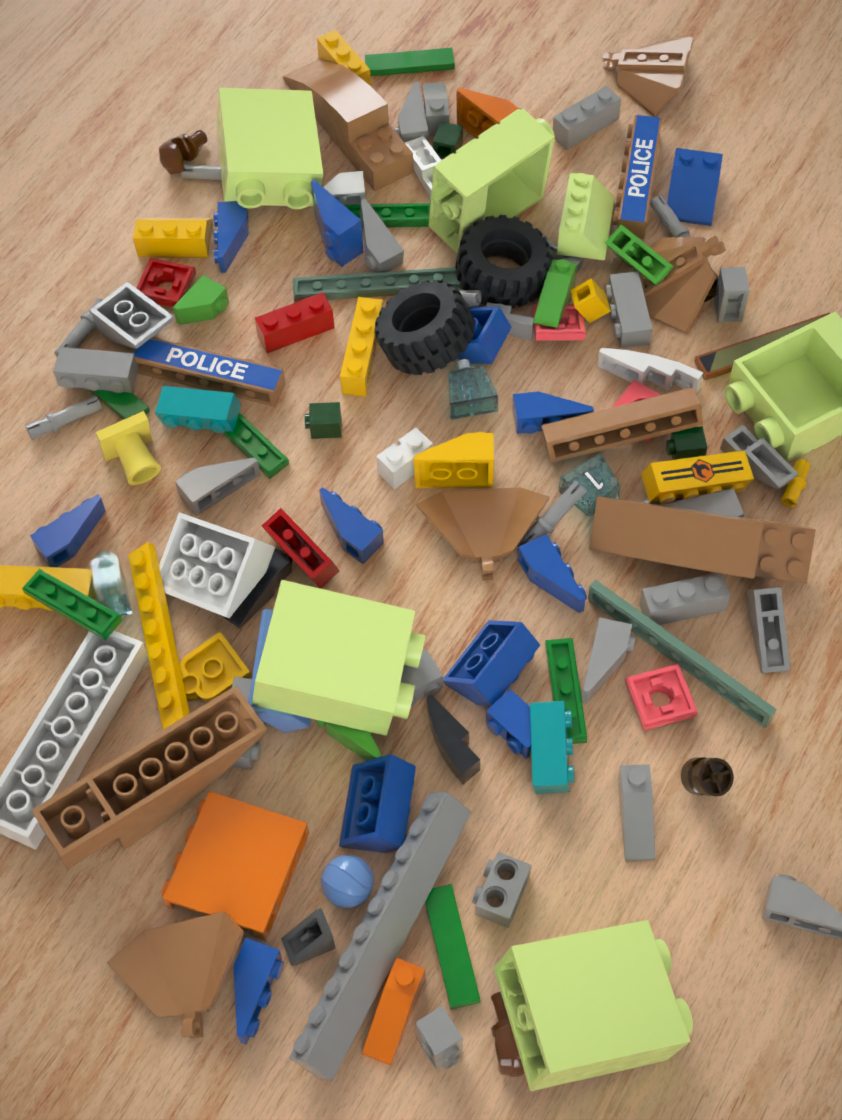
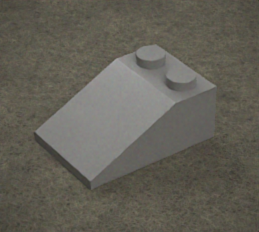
M128 282L90 310L99 332L112 342L135 349L139 348L175 320L170 313Z

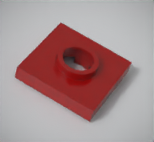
M150 258L136 289L156 304L173 308L188 292L196 274V269L188 265ZM164 282L172 283V289L168 291L158 286Z

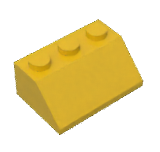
M149 217L136 219L133 241L137 256L208 258L213 220L212 218Z

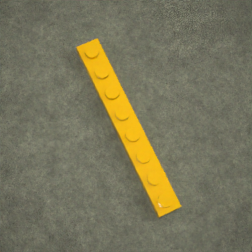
M147 542L129 553L128 557L162 729L164 730L190 714L156 548L155 545Z

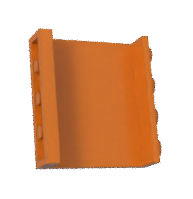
M209 791L206 800L202 799L197 809L198 818L195 825H191L186 833L185 842L187 843L183 852H179L175 858L173 866L175 871L172 878L167 879L162 889L163 900L167 908L173 909L176 904L206 915L224 911L232 917L238 926L252 930L255 938L267 941L309 836L308 824Z

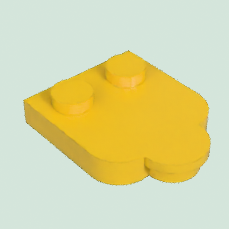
M218 632L188 653L180 662L187 700L200 698L204 702H210L232 688L234 677L248 679L252 676L249 669L221 632Z

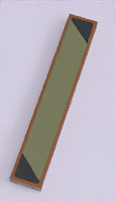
M830 312L695 356L694 362L699 371L703 372L704 380L732 371L734 360L829 315Z

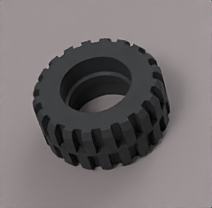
M499 215V217L494 218V216H488L484 221L482 219L473 223V226L471 225L465 230L460 240L455 265L456 277L460 282V286L463 290H479L482 296L480 304L485 306L488 302L512 306L511 309H514L516 305L521 307L528 304V301L535 300L538 294L542 292L546 275L551 265L552 254L547 239L545 237L542 238L543 234L538 228H532L533 225L527 221L524 223L518 217L507 218V215ZM490 256L508 257L517 262L521 267L513 269L501 268L490 263L486 258Z
M425 280L417 285L415 283L409 285V288L404 291L400 290L394 298H390L386 302V306L381 308L379 317L376 319L374 333L378 344L395 369L407 374L422 375L423 372L430 374L438 368L443 369L447 367L446 364L457 360L461 352L464 353L467 349V343H471L475 322L470 309L456 287L445 281L433 280L430 282Z

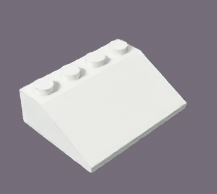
M179 512L159 564L164 592L230 618L266 573L275 547Z

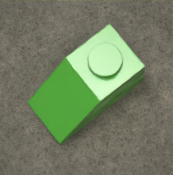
M203 275L174 305L173 310L176 322L181 325L215 319L220 312L226 310L229 304L227 289Z

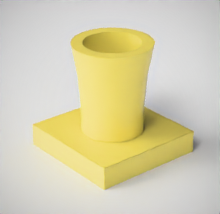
M144 411L96 432L105 461L107 462L119 456L128 484L139 485L145 483L161 471V466L145 445L153 440L149 421Z

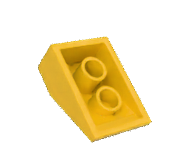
M466 433L414 455L415 488H493L494 433Z

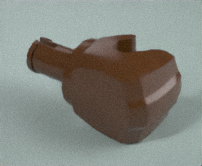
M197 130L191 136L181 134L164 142L159 147V160L169 174L186 171L183 161H192L198 156V148L207 143V135L202 130Z
M500 991L491 996L498 1022L491 1028L492 1035L495 1037L498 1070L501 1075L519 1077L524 1075L525 1072Z

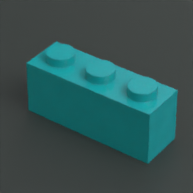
M163 386L155 414L162 424L169 428L181 426L195 431L209 429L216 433H224V431L234 432L241 404L234 393Z
M564 701L530 703L532 784L535 794L570 792V783H575L574 765H569V755H574L573 738H568V727H573L572 711L566 709Z

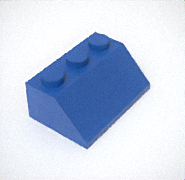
M488 620L445 675L443 683L474 704L491 707L503 696L508 687L518 679L521 670L533 659L534 653L540 647V643L522 622Z
M392 754L352 765L339 842L340 847L386 853L398 850L406 840L416 766Z

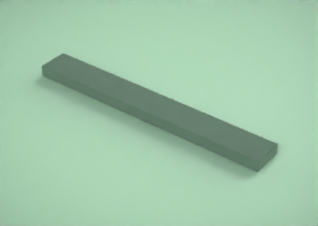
M455 267L293 278L294 302L322 292L327 300L394 296L400 290L404 291L409 288V285L414 283L417 285L425 280L430 282L433 280L445 281L461 290L463 288L456 277Z
M597 580L590 585L588 594L590 602L615 620L632 624L631 631L670 660L679 664L680 667L763 727L767 728L772 722L777 710Z

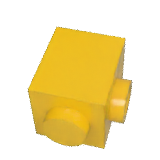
M592 278L571 290L575 308L589 323L611 312L606 293Z

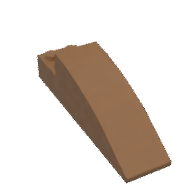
M319 59L283 76V80L292 90L312 91L316 120L357 171H363V178L374 191L414 173L413 152L389 125L388 103L354 72L343 65Z
M597 496L589 549L753 579L755 576L807 584L816 529Z
M234 686L31 811L66 869L71 868L115 839H118L125 850L176 814L221 777L267 732V728L237 686Z

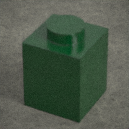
M441 121L433 140V149L440 159H444L452 153L456 154V150L462 147L463 126Z
M340 402L309 403V414H305V429H310L311 439L342 438Z
M703 426L671 433L670 440H666L667 454L672 455V460L706 456L708 447Z

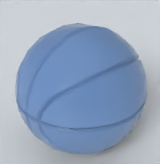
M343 855L334 858L326 865L321 877V887L324 895L332 904L340 908L360 906L369 898L374 886V876L371 868L365 861L354 855Z

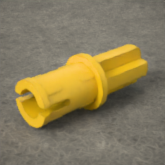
M804 458L796 461L794 470L798 473V476L787 484L781 497V503L786 507H796L801 491L806 488L807 483L805 480L811 463Z

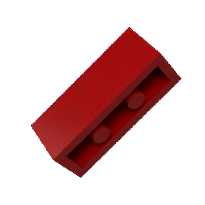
M323 292L255 317L257 335L266 353L335 328L333 310Z
M282 508L262 525L267 534L320 589L340 572L334 562Z

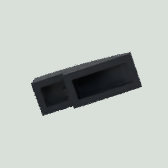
M275 548L264 576L230 618L222 617L238 628H241L275 595V588L281 583V580H284L292 573V559Z
M430 694L427 697V712L435 743L450 770L464 785L480 771V758L467 746L469 744V732Z

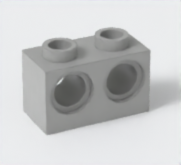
M745 267L720 268L715 291L717 295L714 297L718 323L743 321L750 292Z
M500 852L497 853L494 861L489 860L483 874L484 877H487L483 887H477L472 903L476 904L475 915L509 928L530 877L531 865ZM502 871H509L514 877L510 880H503L498 874ZM496 897L501 899L503 904L499 907H491L487 901L490 898Z
M443 1006L415 1022L416 1037L436 1070L442 1066L448 1069L461 1059L459 1055L463 1053V1038Z

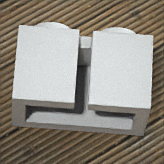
M414 428L398 440V446L394 443L376 456L378 474L393 489H396L415 475L414 455L433 448V443L417 428Z

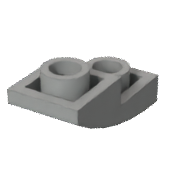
M487 302L486 307L499 306L512 327L508 335L532 340L534 318L511 314L512 306Z

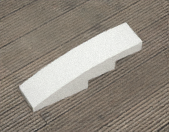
M421 136L405 142V144L413 152L414 171L431 199L434 165L442 160L425 137Z
M601 348L599 351L597 366L631 383L635 380L643 385L647 380L668 391L673 384L683 389L693 387L695 394L700 388L703 372L679 362L630 350Z

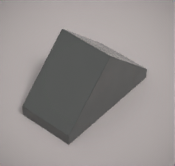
M322 908L316 909L281 938L292 966L336 949L333 935Z

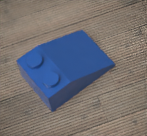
M676 148L667 204L680 222L712 225L723 154Z
M313 180L311 187L314 213L325 247V253L331 261H335L343 267L364 252L361 220L316 180Z
M499 306L468 307L474 317L475 329L471 343H467V349L464 353L461 352L458 359H467L471 364H492L512 327Z

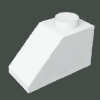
M363 171L339 173L324 188L343 205L361 204V200L365 198Z

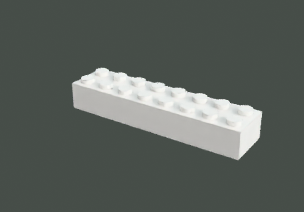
M90 631L88 632L0 777L1 835L35 850L38 848L45 834L31 810L75 784L148 659L143 642L113 631L106 641Z

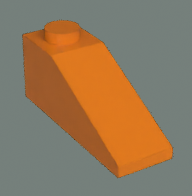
M396 958L364 1044L363 1055L391 1066L426 980L424 968Z

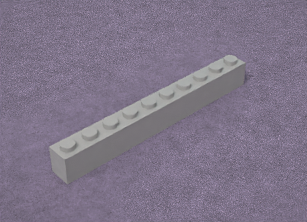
M431 792L424 800L423 808L417 819L411 824L409 834L403 845L397 850L391 868L383 876L376 896L368 904V911L361 924L354 930L352 941L347 950L341 955L338 962L339 965L332 978L326 983L324 993L317 1006L311 1011L306 1027L294 1043L289 1059L315 1077L332 1081L471 814L468 808L448 792Z

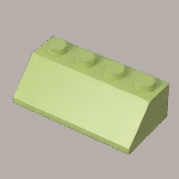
M570 173L559 228L557 255L605 260L607 250L605 242L609 238L615 197L594 175Z

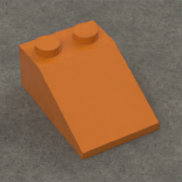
M464 88L457 89V124L463 126V129L476 139L495 124H500L502 119L517 109L521 110L520 107L515 106L506 99Z

